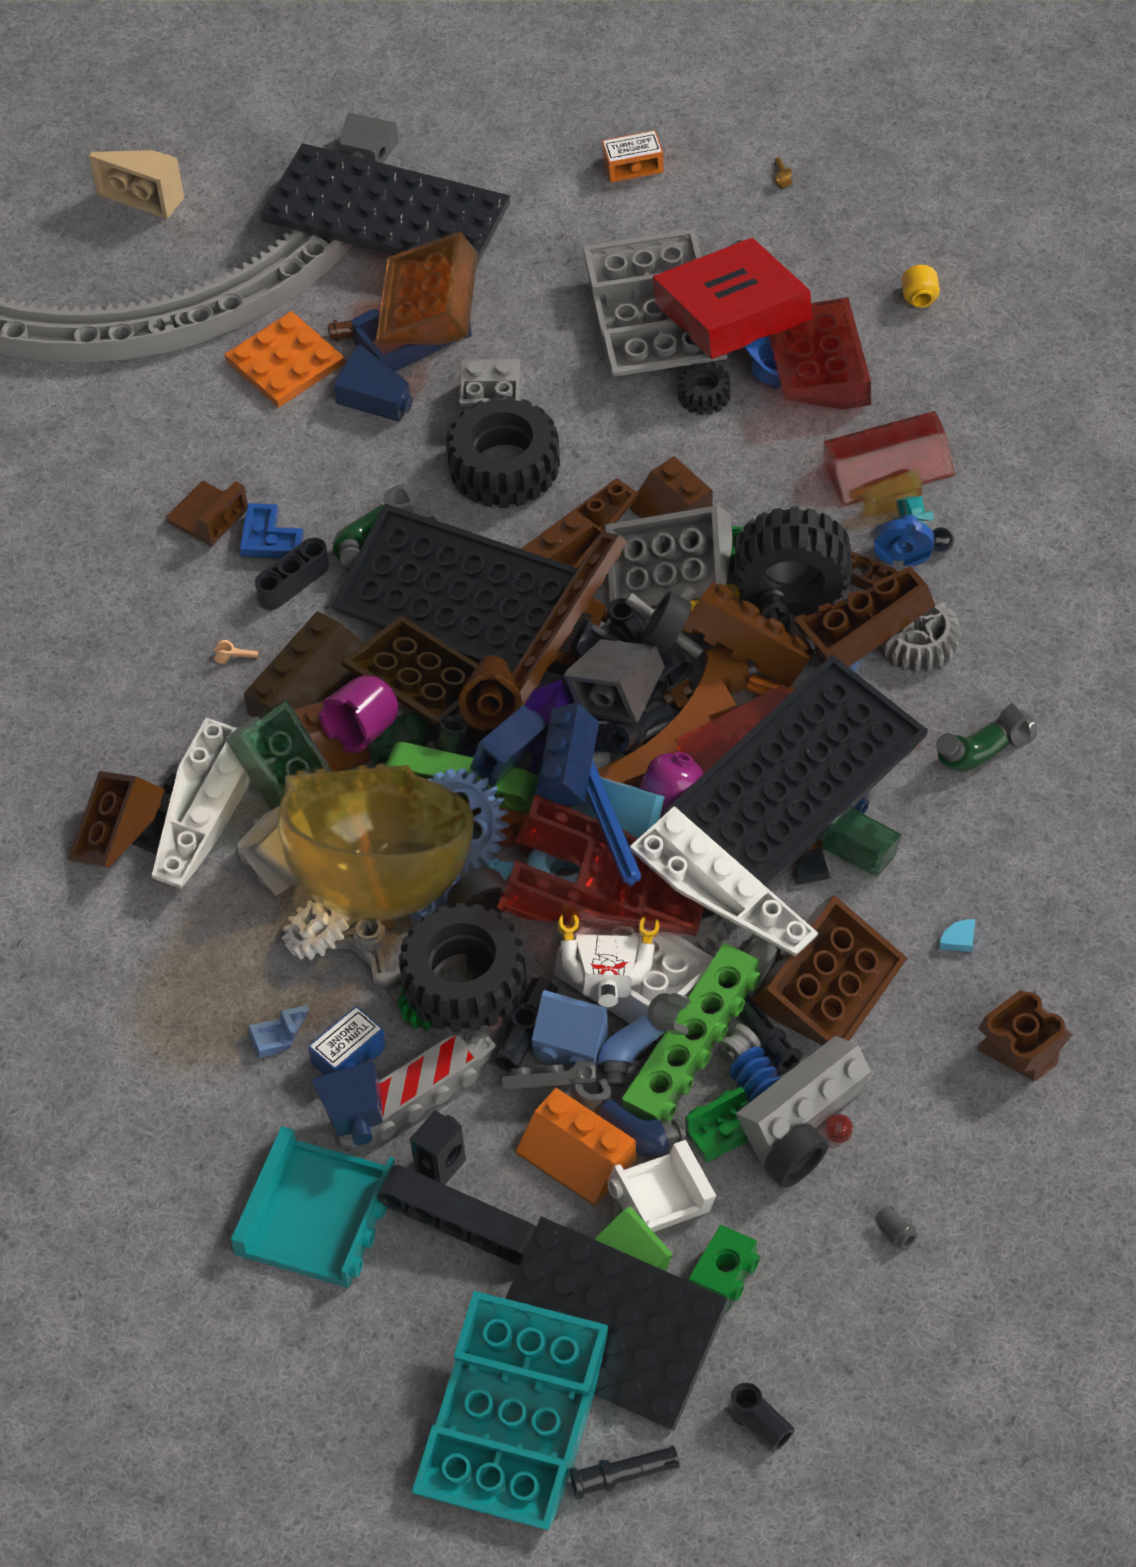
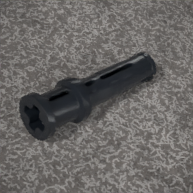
M747 994L744 998V1007L739 1016L758 1037L764 1053L769 1054L775 1061V1067L778 1072L785 1073L793 1069L802 1059L801 1051L792 1047L786 1039L787 1035L784 1030L775 1028Z
M674 1445L668 1448L612 1463L609 1460L602 1459L598 1461L597 1465L578 1470L576 1467H572L569 1469L575 1496L579 1500L583 1498L584 1494L602 1489L609 1492L615 1488V1484L674 1468L677 1469L680 1467L679 1461H676L678 1455Z

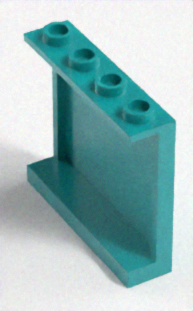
M281 1126L231 1238L234 1254L349 1288L353 1277L358 1278L362 1271L364 1263L362 1256L365 1249H370L373 1245L376 1230L374 1229L378 1219L383 1220L386 1214L387 1207L377 1199V1194L391 1167L395 1165L394 1157L389 1156L386 1165L298 1141L296 1140L294 1129Z

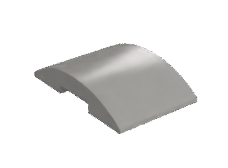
M695 229L583 246L596 321L607 364L613 377L727 359V354L711 359L691 340L689 334L682 327L675 324L655 304L653 276L702 257Z

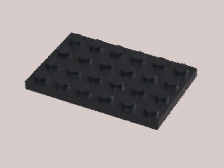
M542 1216L538 1221L505 1298L608 1325L607 1338L594 1395L671 1430H675L730 1302V1299Z

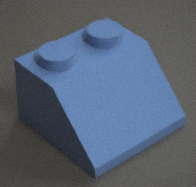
M544 990L532 1037L534 1057H538L544 1063L563 1064L569 1066L570 1069L577 1061L595 1062L597 1072L599 1067L598 1056L602 1044L609 1039L607 1008Z

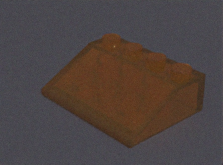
M461 231L388 257L376 338L379 344L444 345L468 336L478 253Z

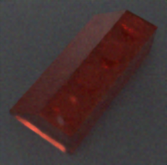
M935 411L824 441L823 464L843 506L955 476L946 431Z

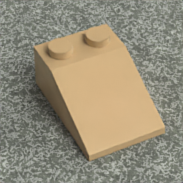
M154 150L91 152L89 155L97 195L166 219L170 217L184 199L178 160L171 155Z

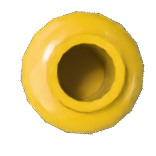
M915 265L903 273L901 278L904 299L908 304L923 308L931 305L939 297L938 276L932 267Z

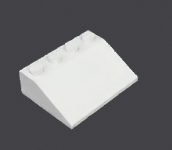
M617 897L573 935V939H576V934L639 937V942H642L643 936L639 932L640 921L645 917L643 928L648 932L655 929L656 921ZM659 924L658 935L652 938V944L655 947L650 972L639 985L631 986L628 997H618V1002L615 1006L606 1008L631 1024L648 1014V1008L652 999L659 994L676 993L688 998L714 958ZM560 946L557 952L554 975L582 993L580 984L575 983L562 967ZM587 996L598 1003V997ZM662 1034L660 1037H658V1038L656 1039V1041L658 1042V1041L663 1037L664 1034Z

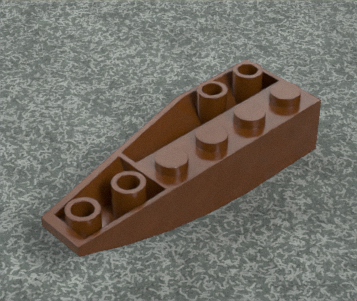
M616 478L521 549L579 568L601 532H606L605 525L617 523L637 499L638 492Z

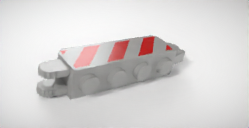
M486 1033L466 1042L461 1036L450 1035L381 1079L383 1122L380 1125L370 1127L373 1135L370 1143L374 1145L380 1140L391 1138L398 1128L408 1122L413 1123L417 1121L426 1110L434 1105L445 1103L460 1088L473 1085L478 1077L481 1076L480 1067L492 1058L496 1049L495 1043ZM351 1134L339 1136V1144L343 1149H347V1151L360 1146L353 1143Z

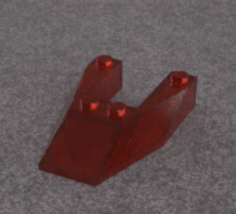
M534 795L522 819L516 841L580 866L575 883L516 860L503 885L497 905L498 909L527 920L555 924L563 916V925L572 926L571 918L574 914L579 920L578 927L622 933H640V921L645 917L643 928L648 932L655 929L657 919L659 922L658 934L697 935L704 906L673 889L633 852L632 855L640 871L641 879L635 882L634 885L628 886L621 879L596 818ZM622 829L630 847L638 839Z

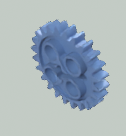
M451 768L445 770L444 774L442 772L434 774V780L430 778L423 782L426 788L416 790L417 795L421 799L411 801V804L417 808V811L409 813V817L416 819L417 824L409 828L419 833L413 841H422L424 844L436 845L440 851L444 868L451 864V870H460L462 867L464 872L472 870L473 866L476 869L484 866V861L489 862L494 859L492 852L496 853L502 850L497 841L501 842L507 839V836L500 832L501 829L509 827V823L501 820V816L509 813L508 810L499 808V805L505 799H495L493 795L498 789L497 786L488 789L486 786L489 778L487 777L477 781V771L471 772L467 776L466 768L459 769L457 772ZM462 793H465L469 798L468 806L462 802ZM436 805L442 809V819L436 814ZM478 807L482 810L480 814L447 828L440 833L436 831L438 826L471 812ZM476 821L482 826V835L478 834L475 830ZM449 834L454 836L456 847L449 843Z

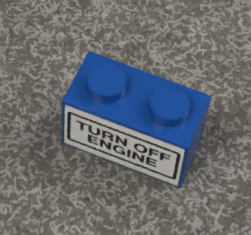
M355 1006L308 1046L311 1064L324 1075L365 1063L370 1059L373 1060L382 1053L386 1046L384 1031L381 1026Z

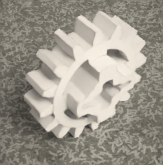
M320 896L316 903L309 900L306 908L298 907V914L296 916H289L288 920L291 924L283 927L286 934L282 937V940L286 943L285 946L293 956L296 955L300 960L307 956L309 960H313L316 953L324 956L325 949L328 947L334 949L336 947L334 942L344 939L341 932L349 929V925L346 922L350 919V916L339 900L335 901L331 896L325 900Z

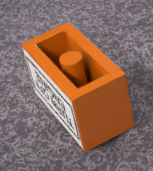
M655 130L602 140L603 162L610 183L664 172L663 151Z

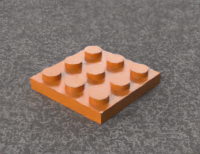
M292 311L224 354L226 362L278 408L346 364L345 357Z

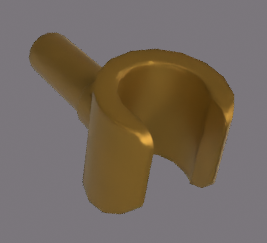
M780 157L775 158V163L779 169V172L774 174L776 184L780 189L792 185L793 180L790 178L792 175L791 168H786Z

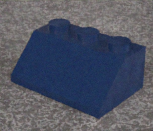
M579 702L552 708L546 723L548 726L541 741L529 805V812L531 814L585 803L599 722Z

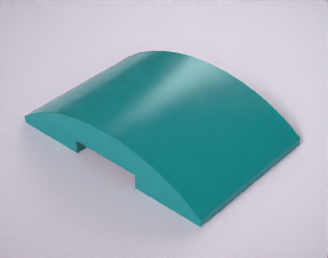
M473 1291L453 1356L455 1363L436 1425L432 1424L412 1494L549 1531L570 1478L569 1469L574 1466L584 1434L602 1363L608 1325Z

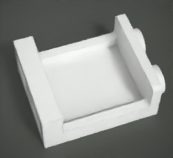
M686 1140L673 1144L670 1154L626 1170L622 1168L621 1164L613 1166L607 1183L611 1196L618 1200L622 1209L631 1207L653 1232L710 1212L716 1198L715 1192Z

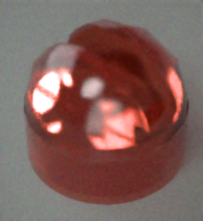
M835 1114L829 1118L826 1124V1135L831 1141L844 1143L852 1137L853 1124L848 1116ZM837 1123H843L841 1133L835 1132Z

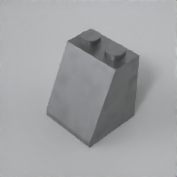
M601 639L565 672L564 677L575 702H579L594 718L638 723L665 666L656 646Z

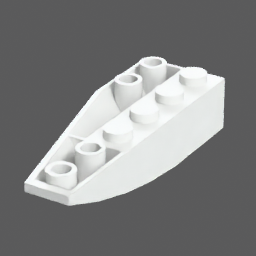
M207 717L205 718L178 767L152 872L153 879L181 889L197 870L222 834L265 758L262 737Z
M675 806L630 846V850L677 892L795 957L818 936L817 931Z

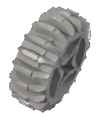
M933 597L936 606L903 628L902 632L896 633L879 645L880 649L884 650L885 658H892L894 665L902 662L904 670L914 666L917 672L921 666H925L930 672L933 664L941 668L944 660L951 661L953 653H957L959 641L961 640L960 623L958 618H955L953 609L946 610L945 602L937 605ZM942 633L943 635L935 641L936 635Z

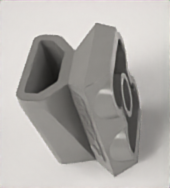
M279 806L268 811L237 843L241 861L252 866L257 873L260 884L265 888H269L275 896L292 885H305L323 867V862L302 814L297 807H294L286 815Z

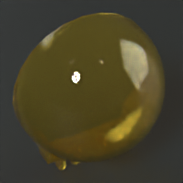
M377 764L376 768L369 769L364 765L357 766V770L334 772L318 769L315 773L307 774L305 771H297L296 775L286 776L285 796L281 800L278 816V834L287 865L297 882L314 900L331 911L349 918L365 921H387L402 918L424 909L440 898L458 877L467 861L474 826V815L469 805L457 793L441 784L415 776L408 765L387 767L384 764Z

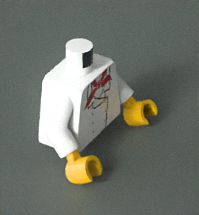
M573 914L571 918L572 928H566L563 925V916H561L557 921L556 927L564 940L560 941L562 967L575 983L580 984L582 994L585 996L598 997V1003L601 1006L613 1007L617 1004L618 997H628L631 986L639 985L650 972L655 947L652 944V938L656 937L659 932V922L657 919L655 929L651 932L643 928L645 917L640 921L639 932L643 938L642 942H639V937L576 934V939H573V932L579 925L578 917Z

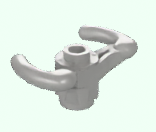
M367 909L348 914L350 919L346 923L349 925V928L356 924V930L342 931L344 939L336 940L334 942L336 946L334 949H350L360 959H363L372 969L374 985L380 988H388L401 981L400 967L394 972H386L384 955L387 953V938L384 925H381L376 918L370 917L371 913ZM377 960H379L380 967L376 966Z

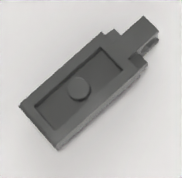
M577 1061L568 1071H564L563 1064L543 1066L544 1073L531 1074L530 1067L510 1069L511 1075L502 1076L503 1088L505 1090L597 1082L596 1064L591 1061Z

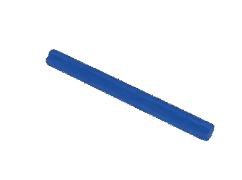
M592 759L586 794L621 879L628 886H632L635 882L640 881L641 874Z

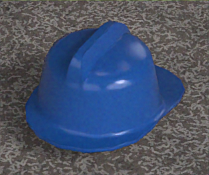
M772 334L744 346L752 357L751 371L759 381L770 385L772 388L780 387L785 379L794 378L800 373L798 360Z

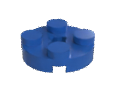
M904 515L901 519L886 522L875 528L874 552L885 563L893 565L894 560L904 561V566H916L927 561L932 555L934 533L927 525L918 522V518L914 515Z

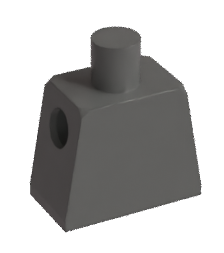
M348 112L339 140L340 153L383 163L399 142L397 123Z

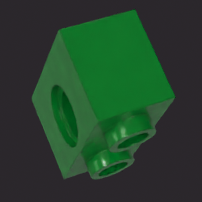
M720 1224L689 1277V1281L730 1299L729 1307L732 1301L737 1302L740 1299L745 1287L743 1281L747 1274L752 1275L758 1267L760 1256L757 1255V1240ZM722 1267L733 1268V1270L729 1272H724L719 1269Z

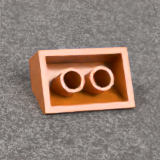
M555 1088L535 1110L516 1149L517 1155L594 1207L609 1192L607 1183L613 1166L621 1164L622 1168L626 1170L637 1160L635 1139L558 1088Z

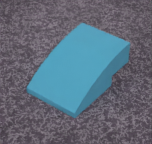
M600 777L630 847L659 820L665 796ZM586 794L585 803L572 806L565 834L583 838L590 843L609 849Z

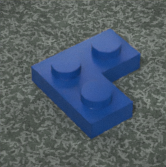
M248 503L240 545L241 557L281 558L303 542V529L276 527L279 514L278 504Z

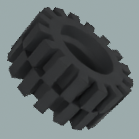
M705 362L701 363V366L692 364L691 369L685 367L683 373H680L678 380L679 402H682V407L684 409L688 407V411L691 413L697 410V415H703V411H707V414L711 415L713 414V409L717 412L721 411V405L726 407L728 400H730V378L728 372H724V368L721 365L716 369V363L713 362L710 363V366H706ZM700 385L714 387L713 390L707 392L697 391L694 388Z

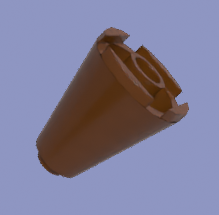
M498 656L484 657L478 663L462 687L458 701L460 714L468 725L480 731L496 729L521 708L522 705L521 694L509 667Z

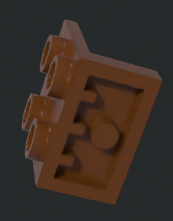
M201 481L166 516L167 522L212 547L247 511L248 502L245 486L235 481L228 489L222 491L205 481Z

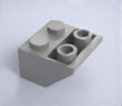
M520 359L462 360L460 407H473L474 403L481 400L487 402L492 397L506 399V396L515 397L517 401H521L522 379Z

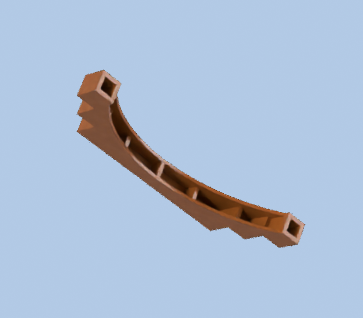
M725 645L706 651V667L703 676L692 697L681 712L664 730L645 745L627 756L597 769L599 776L639 788L648 765L656 756L676 752L686 753L702 769H710L724 756V742L717 730H726L737 723V705L730 693L740 692L747 687L749 667L746 661H740L731 656L728 647ZM393 782L407 814L417 811V808L411 804V801L421 799L416 793L418 788ZM462 799V802L468 806L469 800ZM572 806L554 809L553 812L556 815L559 814L563 823L566 824L568 823ZM478 807L447 822L449 828L464 820L480 814L482 810ZM508 810V814L501 816V820L509 823V827L501 829L500 832L504 833L507 839L501 842L497 841L499 845L509 846L516 843L514 832L519 829L518 823L526 821L527 814L534 816L536 813L531 814L529 810L526 812Z

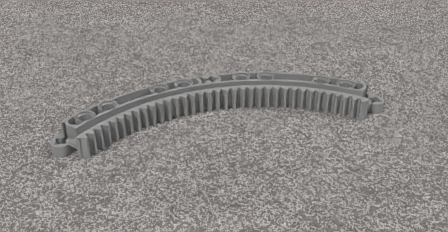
M290 229L291 234H283L284 241L277 239L276 247L268 246L269 253L261 251L260 259L252 257V264L242 263V270L236 267L233 268V275L225 272V279L223 280L214 277V284L205 281L204 288L195 285L193 292L186 288L184 289V295L173 292V298L171 299L163 295L160 302L154 297L151 300V304L141 300L140 306L130 302L128 308H125L120 303L117 309H114L110 304L106 310H102L100 305H97L94 311H91L90 306H86L83 311H80L78 306H75L72 311H69L68 306H64L61 311H58L57 305H53L50 310H47L46 304L37 309L36 303H32L29 307H26L25 301L16 305L15 299H11L6 303L5 297L2 296L0 298V354L50 362H101L161 354L209 341L237 330L273 312L305 291L328 272L349 250L352 244Z

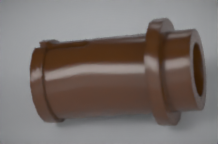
M333 320V323H328L330 340L340 342V339L354 337L352 320L343 322Z

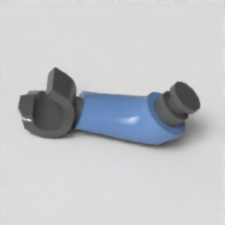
M676 993L657 995L649 1005L648 1014L619 1030L602 1044L598 1056V1064L604 1066L603 1073L607 1075V1078L604 1079L607 1080L610 1087L627 1086V1080L623 1079V1077L628 1074V1067L633 1066L634 1060L662 1034L665 1032L674 1035L688 1034V1027L676 1023L679 1012L691 1003L689 998Z

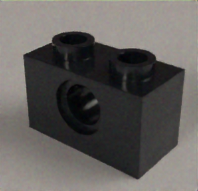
M434 1110L410 1138L415 1172L444 1185L466 1161L461 1124L450 1115L444 1116Z

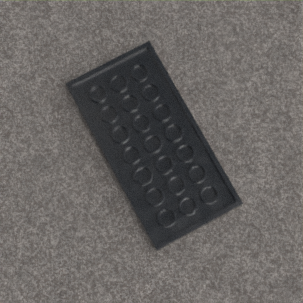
M302 143L261 212V221L472 275L510 204V195Z
M385 503L331 607L335 612L383 629L398 617L403 616L471 660L480 662L487 656L501 657L507 663L512 674L578 568Z
M831 655L664 810V815L675 806L765 887L769 888L927 736L928 729L839 659Z

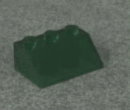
M287 700L250 719L224 738L271 810L279 806L284 814H287L294 807L299 808L319 793L327 781L337 779Z

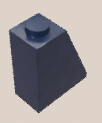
M357 345L334 383L336 404L397 422L412 407L413 397L410 396L409 383L361 345Z
M523 705L479 743L470 768L473 771H477L482 779L489 778L488 784L496 787L542 739L548 725L544 723V719L539 713L529 710Z

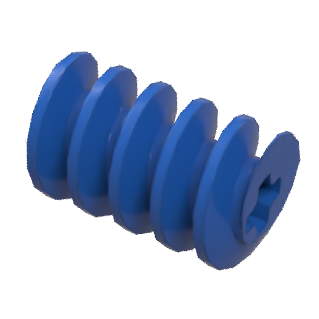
M754 1047L743 1052L735 1059L729 1070L730 1077L736 1081V1086L738 1088L742 1087L746 1092V1100L749 1103L781 1079V1077H776L777 1070L774 1067H769L771 1061L768 1057H763L764 1050L761 1047Z

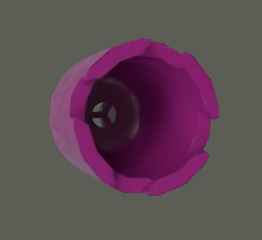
M364 675L353 679L322 702L323 710L319 712L318 716L321 726L329 739L336 737L339 742L344 744L342 747L344 751L357 753L364 750L391 726L397 718L398 701L393 690L385 681L375 676Z
M664 753L656 756L650 762L639 788L665 796L660 820L664 816V810L694 784L704 772L693 761V758L686 753Z

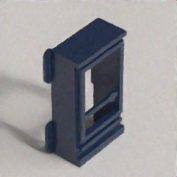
M433 279L414 288L412 297L380 312L378 309H371L353 318L351 321L355 345L365 347L394 372L464 337L472 336L470 316L465 314L458 317L447 305L444 297V288L439 279ZM423 317L433 329L420 334L411 323ZM404 326H407L416 336L411 342L384 355L373 343Z

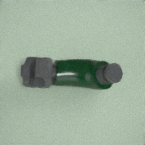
M400 484L392 487L385 493L384 502L415 513L414 508L417 498L414 491H411L408 485ZM382 504L337 532L332 543L333 552L340 559L343 566L352 567L383 507Z
M1011 703L1000 713L994 722L989 723L967 737L951 733L941 735L936 742L938 758L950 770L960 772L972 770L986 763L1009 745L1007 738L1018 747L1034 740L1038 735L1035 728L1036 721L1030 714L1019 710Z

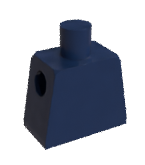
M373 1060L312 1079L318 1098L337 1135L345 1136L351 1134L355 1145H365L371 1142L373 1135L370 1127L380 1125L383 1122L380 1080Z

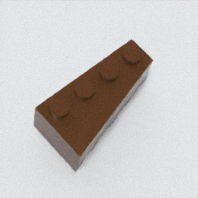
M910 566L874 582L872 588L860 592L858 590L847 594L848 598L833 605L826 603L818 607V612L806 617L802 614L793 619L802 637L810 643V647L815 650L814 652L823 662L833 655L850 667L936 605L928 585Z
M712 581L689 614L683 629L689 633L693 628L705 635L703 638L705 642L713 646L716 643L728 647L730 655L740 661H748L749 659L754 661L753 665L756 670L790 688L815 651L810 647V643L803 637L793 636L784 630V625L778 620L768 619L759 613V609L749 601L743 602L734 596L733 591L726 585L716 584Z

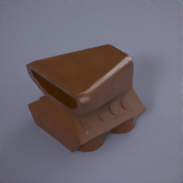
M1019 990L984 1017L978 1029L986 1038L977 1048L998 1062L1033 1081H1037L1058 1064L1060 1050L1073 1034L1065 1028V1022L1062 1017L1049 1013L1042 1006V1001L1038 995Z

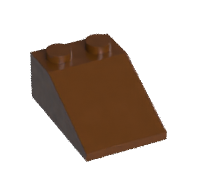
M99 771L68 860L110 868L154 820L156 812L160 808L161 798L165 789L137 776Z

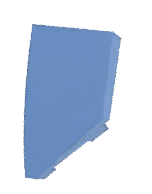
M307 1005L282 1010L280 1019L249 1025L247 1033L258 1059L290 1049L308 1015L309 1008Z

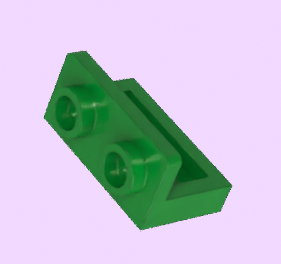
M742 1087L733 1091L723 1092L715 1101L705 1106L695 1107L685 1117V1133L706 1163L749 1141L736 1116V1113L748 1104L746 1102V1092Z

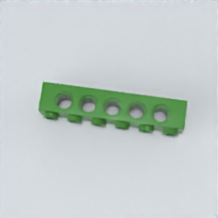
M723 943L688 998L691 1003L677 1015L676 1023L687 1026L688 1034L674 1035L665 1032L622 1098L623 1107L626 1111L644 1120L658 1119L661 1123L672 1120L677 1110L676 1104L682 1095L686 1096L690 1092L694 1084L695 1074L699 1068L704 1069L711 1057L710 1051L715 1043H720L726 1036L728 1023L732 1017H737L741 1013L745 1004L744 998L750 990L754 991L759 985L762 974L760 973L757 958L729 944ZM725 983H734V984H735V985H734L733 987H731V988H723V987H721V986L724 985ZM711 1008L719 1010L714 1014L705 1013L706 1010ZM694 1034L702 1036L698 1040L687 1039L689 1036ZM677 1060L685 1062L678 1067L671 1066V1063ZM658 1087L668 1088L663 1093L653 1092Z

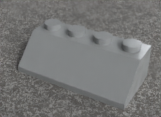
M834 1036L736 1113L762 1167H764L765 1160L774 1146L790 1131L803 1124H810L816 1129L864 1091L871 1070L858 1044Z

